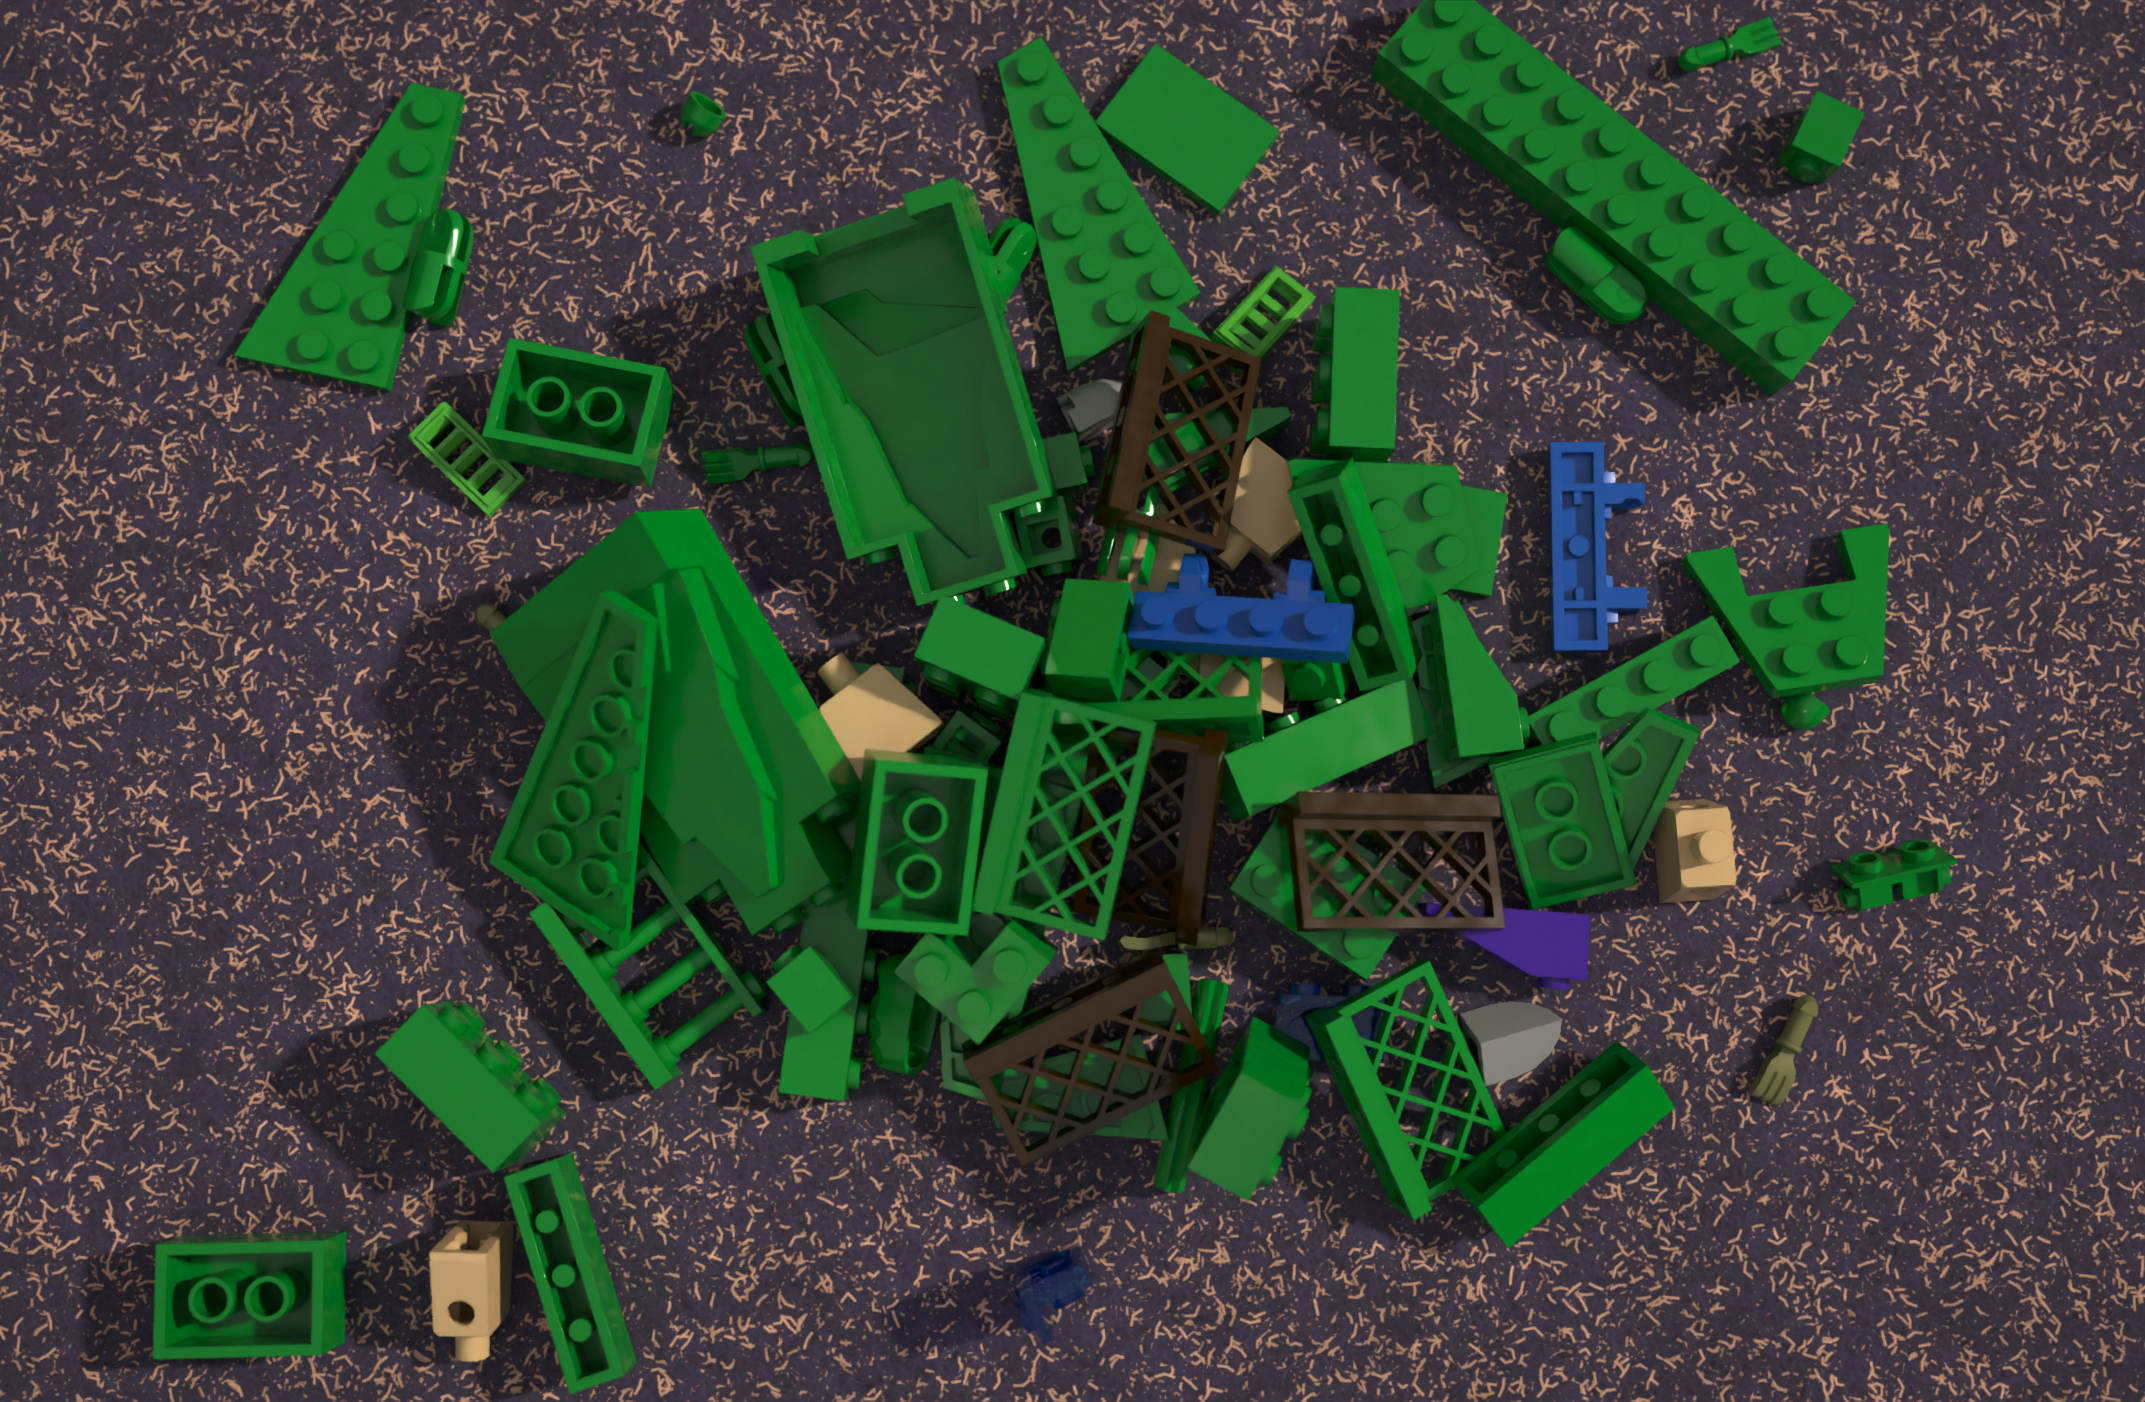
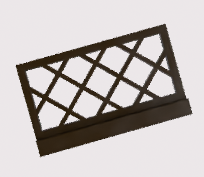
M1150 310L1132 333L1092 524L1111 530L1117 524H1121L1219 556L1226 548L1262 358L1169 327V316ZM1170 345L1187 351L1197 368L1179 376L1168 359ZM1222 364L1244 370L1241 387L1231 393H1228L1214 368ZM1202 375L1217 400L1199 409L1185 383ZM1165 377L1168 383L1162 386L1163 378ZM1173 390L1188 415L1169 424L1159 408L1158 402L1160 396ZM1239 398L1238 405L1236 406L1233 400ZM1220 407L1223 408L1233 424L1232 435L1219 441L1204 417ZM1193 422L1208 448L1190 457L1175 431ZM1155 424L1158 431L1152 434L1153 426ZM1163 438L1178 464L1160 473L1148 455L1150 444ZM1228 445H1230V446H1229V451H1228V454H1227V452L1225 451L1224 448L1227 447ZM1213 454L1224 472V477L1221 484L1210 489L1195 463ZM1183 470L1199 496L1180 506L1166 484L1165 479ZM1145 473L1148 477V480L1142 483L1143 475ZM1152 486L1155 487L1160 499L1169 511L1159 518L1136 512L1139 494ZM1220 493V498H1219V503H1218V501L1216 500V498H1215L1214 496ZM1203 503L1215 521L1212 536L1195 531L1184 512ZM1173 519L1176 524L1170 523L1168 521Z
M1097 720L1092 721L1097 731L1109 725V723ZM1118 726L1101 736V738L1124 742L1133 754L1136 755L1142 732ZM1206 729L1204 737L1155 730L1146 769L1158 781L1159 785L1144 795H1140L1136 810L1154 832L1138 842L1130 836L1124 860L1125 863L1133 858L1149 877L1131 887L1120 876L1117 889L1120 895L1115 897L1110 919L1176 931L1175 942L1197 946L1206 916L1228 732ZM1091 742L1088 746L1085 785L1100 776V769L1104 773L1110 771L1109 766L1094 742ZM1164 749L1188 753L1187 767L1170 777L1153 756ZM1134 764L1122 770L1123 774L1125 775L1132 771ZM1115 776L1088 791L1105 819L1114 814H1111L1098 799V792L1113 783L1126 798V794ZM1185 781L1183 792L1178 785ZM1165 793H1168L1182 809L1181 815L1167 824L1149 806L1151 802ZM1084 802L1081 834L1095 826V819ZM1121 818L1109 825L1116 838ZM1178 829H1179V838H1177V837L1174 835V833H1173V832H1175V831L1178 830ZM1101 830L1080 842L1079 852L1090 870L1091 862L1096 866V868L1091 870L1092 873L1111 863L1112 859L1107 860L1093 844L1094 838L1103 833ZM1163 840L1176 855V861L1160 870L1144 850ZM1079 868L1077 869L1076 883L1084 879ZM1174 875V881L1172 884L1168 878ZM1089 884L1075 892L1074 912L1098 916L1101 904L1097 898L1088 896ZM1158 886L1171 901L1170 912L1149 908L1139 896Z
M1298 791L1277 805L1278 826L1287 828L1297 932L1500 931L1506 928L1492 821L1501 817L1498 795ZM1305 834H1320L1336 850L1322 867L1307 853ZM1339 834H1349V835H1348V836L1346 837V839L1344 840ZM1360 834H1369L1386 850L1373 867L1351 847ZM1389 835H1398V837L1393 840ZM1410 835H1419L1435 850L1423 867L1401 847ZM1438 835H1448V836H1447V837L1445 838V840L1443 841ZM1459 836H1476L1479 858L1472 867L1451 848ZM1342 856L1364 877L1351 894L1328 874ZM1392 857L1414 877L1401 894L1379 874ZM1441 858L1463 877L1450 894L1429 874ZM1309 873L1313 876V878L1310 881ZM1319 883L1342 904L1332 917H1313L1311 893ZM1370 884L1392 904L1382 917H1373L1357 902V899ZM1420 884L1442 904L1432 917H1423L1407 901ZM1469 885L1484 898L1486 917H1473L1457 902ZM1349 911L1354 917L1343 916ZM1398 911H1399V912H1401L1405 917H1394V916H1395V915L1398 913ZM1448 911H1449L1454 917H1444V916H1445V915L1448 913Z
M1159 947L994 1027L979 1045L972 1039L962 1043L963 1062L973 1081L976 1080L1022 1167L1219 1070ZM1167 990L1174 1004L1168 1025L1164 1026L1140 1018L1145 1001ZM1133 1007L1131 1015L1122 1013ZM1180 1018L1187 1032L1176 1029ZM1110 1019L1127 1025L1118 1050L1090 1042L1097 1024ZM1136 1028L1163 1036L1154 1062L1127 1054ZM1084 1031L1082 1039L1073 1037ZM1172 1039L1194 1045L1202 1059L1183 1070L1163 1065ZM1057 1044L1078 1049L1069 1075L1041 1067L1046 1049ZM1086 1052L1114 1060L1105 1086L1078 1078ZM1035 1055L1032 1064L1024 1061ZM1123 1063L1150 1071L1144 1089L1134 1094L1114 1089ZM1008 1068L1028 1074L1020 1099L998 1093L990 1077ZM1159 1075L1167 1077L1161 1081H1158ZM1036 1077L1065 1085L1056 1110L1028 1102ZM1073 1088L1101 1096L1095 1113L1085 1118L1065 1113ZM1110 1099L1118 1101L1108 1106ZM1006 1107L1016 1109L1013 1119H1011ZM1024 1112L1052 1120L1047 1137L1028 1146L1025 1145L1018 1132ZM1061 1123H1062V1124L1069 1125V1126H1067V1127H1065V1128L1059 1130V1127H1060V1124H1061Z

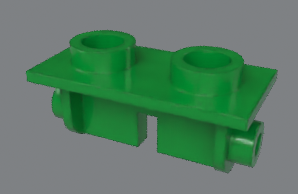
M1917 839L1902 843L1900 849L1879 854L1875 852L1853 854L1846 862L1830 865V869L1846 883V887L1839 889V899L1845 909L1853 908L1856 912L1894 903L1892 884L1898 883L1899 897L1903 900L1942 892L1945 885L1951 884V874L1947 866L1957 864V859L1934 842Z

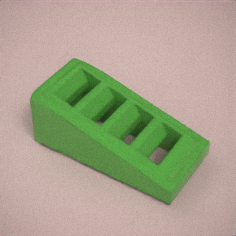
M1275 266L1213 332L1211 340L1262 358V364L1312 305L1316 296L1279 267ZM1274 289L1290 302L1293 307L1288 311L1267 293ZM1257 305L1262 306L1279 322L1276 325L1255 309ZM1246 320L1265 337L1260 340L1241 324ZM1226 365L1243 379L1244 370Z
M442 402L408 435V439L489 517H492L528 481L508 461L497 459L482 435L447 402ZM455 425L456 428L434 448L433 445ZM469 438L473 443L452 464L449 463L446 459ZM485 454L489 459L467 480L463 474ZM500 468L505 475L483 496L478 489Z

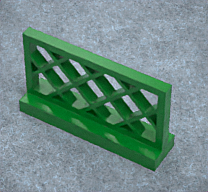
M1051 620L1048 623L1047 646H1051L1054 632ZM1136 649L1129 655L1125 676L1128 674L1143 688L1130 701L1079 702L1157 722V730L1204 737L1206 729L1228 732L1227 743L1263 742L1264 721L1261 713L1263 658L1249 657L1248 667L1243 663L1248 656L1219 655L1225 662L1204 679L1189 666L1202 653L1184 652L1177 656L1173 651L1156 650L1171 664L1150 682L1135 667L1154 650ZM1236 670L1249 681V696L1225 697L1215 687ZM1180 672L1197 685L1184 699H1170L1160 691ZM1044 679L1043 691L1052 693V696H1054L1047 679ZM1061 711L1056 712L1052 732L1062 749H1070L1089 737V733L1077 715ZM1103 738L1107 748L1127 747L1124 742Z
M1032 688L1021 692L971 910L991 916L997 912L1104 941L1109 927L1157 722L1052 696V693ZM1057 711L1077 715L1090 735L1065 752L1052 732ZM1090 719L1109 723V725L1097 731ZM1118 726L1141 731L1137 754L1118 765L1101 736ZM1094 742L1109 766L1110 771L1084 785L1068 756ZM1050 745L1057 757L1045 763L1048 746ZM1060 762L1077 791L1051 805L1039 785L1042 772ZM1134 764L1129 783L1122 770ZM1115 776L1126 794L1124 809L1105 819L1088 791ZM1081 796L1097 825L1072 839L1055 811ZM1037 799L1044 811L1032 817ZM1047 816L1064 845L1039 859L1028 842L1027 836L1030 826ZM1121 818L1116 838L1109 825ZM1101 830L1113 849L1111 863L1092 873L1076 845ZM1068 850L1084 879L1059 893L1043 864ZM1024 853L1030 865L1020 870ZM1035 870L1051 898L1035 908L1012 902L1017 880ZM1108 873L1103 891L1096 879ZM1089 884L1101 904L1096 924L1074 918L1063 899ZM1055 904L1061 914L1049 912L1045 909Z
M1422 958L1332 1009L1323 1006L1305 1016L1391 1206L1412 1220H1416L1431 1211L1432 1208L1429 1202L1456 1187L1451 1179L1486 1151L1484 1150L1477 1155L1463 1151L1473 1121L1487 1126L1494 1143L1506 1134L1505 1128L1429 960ZM1420 978L1427 992L1420 1015L1399 1009L1398 1006L1405 986ZM1389 995L1386 1004L1378 1002ZM1368 1006L1384 1010L1374 1041L1360 1037L1351 1019L1352 1015ZM1434 1011L1440 1022L1432 1020ZM1396 1014L1418 1021L1408 1052L1386 1045ZM1429 1026L1444 1030L1448 1039L1442 1063L1420 1056ZM1364 1045L1372 1047L1369 1056L1365 1050ZM1383 1052L1406 1058L1396 1089L1382 1085L1376 1074ZM1456 1059H1457V1061H1458V1064H1459L1461 1070H1460V1069H1457V1068H1454V1064H1455ZM1417 1063L1439 1069L1429 1100L1408 1093ZM1451 1074L1464 1077L1470 1088L1463 1111L1442 1104ZM1385 1093L1393 1095L1391 1105ZM1405 1100L1427 1106L1418 1136L1404 1133L1398 1122ZM1477 1107L1479 1108L1482 1117L1475 1115ZM1439 1110L1460 1117L1451 1147L1430 1141ZM1408 1142L1415 1143L1413 1151H1411ZM1427 1148L1448 1154L1442 1175L1426 1184L1420 1168ZM1461 1158L1467 1160L1459 1165Z

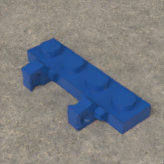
M1550 442L1547 446L1551 653H1605L1608 651V625L1618 623V613H1642L1643 609H1647V587H1613V576L1606 575L1605 521L1612 519L1611 510H1639L1645 505V483H1615V472H1604V442Z
M1187 553L1183 555L1179 582H1168L1166 593L1136 592L1127 636L1131 649L1336 663L1348 662L1354 622L1353 604L1325 602L1324 591H1314L1316 574L1313 573L1312 560L1291 559L1287 578V592L1274 591L1273 599L1217 596L1215 588L1207 587L1210 570L1206 555Z

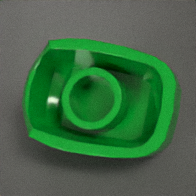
M903 952L892 954L878 964L879 989L873 996L869 1010V1042L872 1058L878 1067L894 1073L911 1076L923 1071L930 1059L940 1012L894 973V970L909 954Z

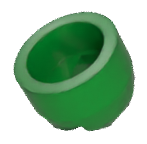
M692 91L689 94L680 112L682 127L688 129L691 125L695 126L692 135L698 138L711 136L718 130L726 118V113L716 102L696 91Z
M1812 693L1786 696L1782 703V716L1787 724L1798 730L1813 729L1831 713V710Z

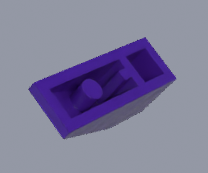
M1419 903L1418 912L1423 917H1432L1442 904ZM1462 905L1473 917H1486L1485 907ZM1503 908L1506 928L1500 931H1448L1520 975L1537 976V987L1570 990V979L1587 980L1590 914ZM1448 911V913L1444 917L1454 916Z

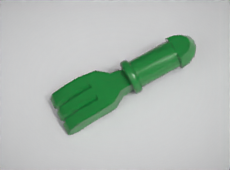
M1766 17L1738 28L1733 36L1729 38L1723 35L1716 41L1684 49L1678 56L1677 63L1682 70L1694 72L1698 71L1700 67L1721 60L1729 61L1733 55H1738L1744 59L1776 49L1782 43L1777 36L1775 27H1773L1771 17Z
M796 442L794 445L773 448L760 446L758 451H748L738 447L701 452V458L704 462L703 468L706 471V481L710 484L745 479L752 470L759 468L765 473L768 469L796 465L803 467L811 463L815 457L812 446L804 442Z

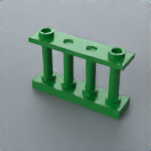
M639 836L635 887L651 876L669 902L631 929L630 944L618 952L610 946L605 949L597 947L593 950L582 935L585 929L546 902L531 911L529 915L654 1090L666 1087L682 1075L675 1065L681 1060L680 1053L744 1006L752 1017L764 1014L769 1008L762 999L769 995V993L751 969L744 973L741 971L692 902L684 905L680 903L643 837ZM682 919L701 945L636 993L632 990L624 993L613 978L618 973L617 966ZM714 962L732 989L667 1037L661 1034L656 1038L644 1021L650 1016L648 1010Z

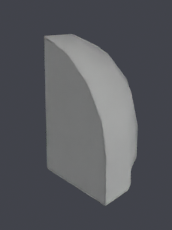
M1102 378L1088 382L1055 399L1072 432H1076L1078 443L1113 426L1122 384L1121 380Z
M1509 1001L1459 1013L1465 1039L1472 1038L1477 1045L1479 1062L1475 1064L1485 1086L1516 1078L1535 1069L1551 1054L1560 1038L1562 1019L1550 1009L1533 1003Z

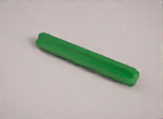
M1204 978L1200 979L1197 983L1192 1016L1214 1058L1229 989L1228 985L1223 982ZM1184 1043L1179 1064L1180 1070L1202 1060L1194 1045ZM1210 1075L1173 1092L1165 1127L1169 1141L1162 1140L1153 1181L1154 1186L1162 1191L1182 1193L1185 1189L1189 1171L1187 1166Z

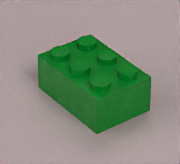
M1335 287L1329 303L1321 304L1319 320H1315L1313 326L1312 350L1321 352V356L1318 358L1317 371L1312 372L1310 391L1311 402L1320 403V408L1317 409L1315 422H1311L1309 430V453L1318 454V459L1353 458L1354 461L1384 462L1388 460L1395 449L1400 290Z
M509 338L482 437L495 457L500 460L651 488L675 390L664 367Z
M941 595L914 657L922 670V675L927 678L926 682L930 684V689L955 700H959L961 693L970 695L977 699L976 703L979 705V710L1007 721L1010 713L1016 715L1021 692L1031 688L1034 689L1041 674L1040 660L1045 649V638Z
M865 749L846 914L856 929L968 936L988 769L974 758Z
M1277 811L1225 889V891L1358 979H1369L1398 932H1297L1287 828L1278 826ZM1305 834L1307 853L1322 867L1336 850L1320 834ZM1339 834L1344 840L1347 836L1345 834ZM1355 841L1351 845L1372 867L1380 858ZM1343 856L1328 872L1349 894L1364 878ZM1389 863L1379 873L1400 894L1412 880ZM1309 873L1310 881L1313 878V876ZM1320 883L1311 893L1313 917H1332L1342 905ZM1372 884L1357 899V902L1373 917H1382L1392 905ZM1419 885L1407 901L1415 907L1426 889ZM1348 911L1343 917L1354 916ZM1398 911V913H1397L1394 917H1405V916H1404L1401 912Z
M454 1001L423 1004L374 1054L492 1173L521 1162L566 1115L557 1105L562 1100L560 1094L542 1078L538 1077L533 1081L519 1067L524 1062L522 1056L504 1040H499L495 1043L481 1029L486 1024L484 1018L469 1004L461 1002L457 1005Z
M1253 1016L1203 1104L1187 1168L1247 1201L1250 1200L1258 1184L1267 1188L1281 1164L1282 1156L1278 1155L1285 1137L1294 1141L1309 1115V1109L1305 1108L1312 1092L1308 1085L1314 1073V1069L1308 1067L1311 1047Z
M347 1231L182 1235L156 1244L153 1359L324 1355L345 1343Z

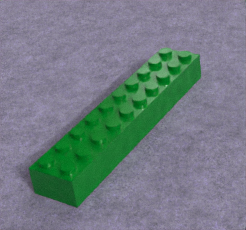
M1423 0L1378 53L1370 76L1372 79L1562 230L1568 227H1579L1605 251L1613 255L1641 280L1646 288L1647 297L1771 396L1795 378L1857 302L1475 0Z

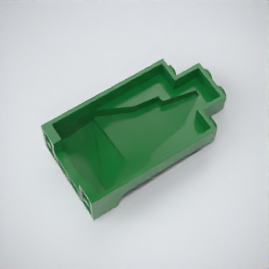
M955 177L903 194L904 206L816 236L798 230L750 247L847 560L864 557L866 566L896 558L897 555L894 547L898 546L916 606L932 602L934 609L941 595L964 604L966 601L963 593L983 587L987 597L1016 588L1013 577L1026 574L1027 570L1009 511L1015 510L1017 519L1028 517L1048 510L1046 500L1059 496L1004 315L1008 314L1009 311L975 192Z
M701 508L635 512L489 634L520 689L547 723L600 593L614 589L658 618L639 831L682 905L704 898L706 904H711L729 895L751 935L771 928L775 930L777 935L782 934L806 919L802 910L813 903L815 908L822 907L845 892L841 883L850 878L852 859L829 821L839 817L851 808L847 799L860 791L861 780Z

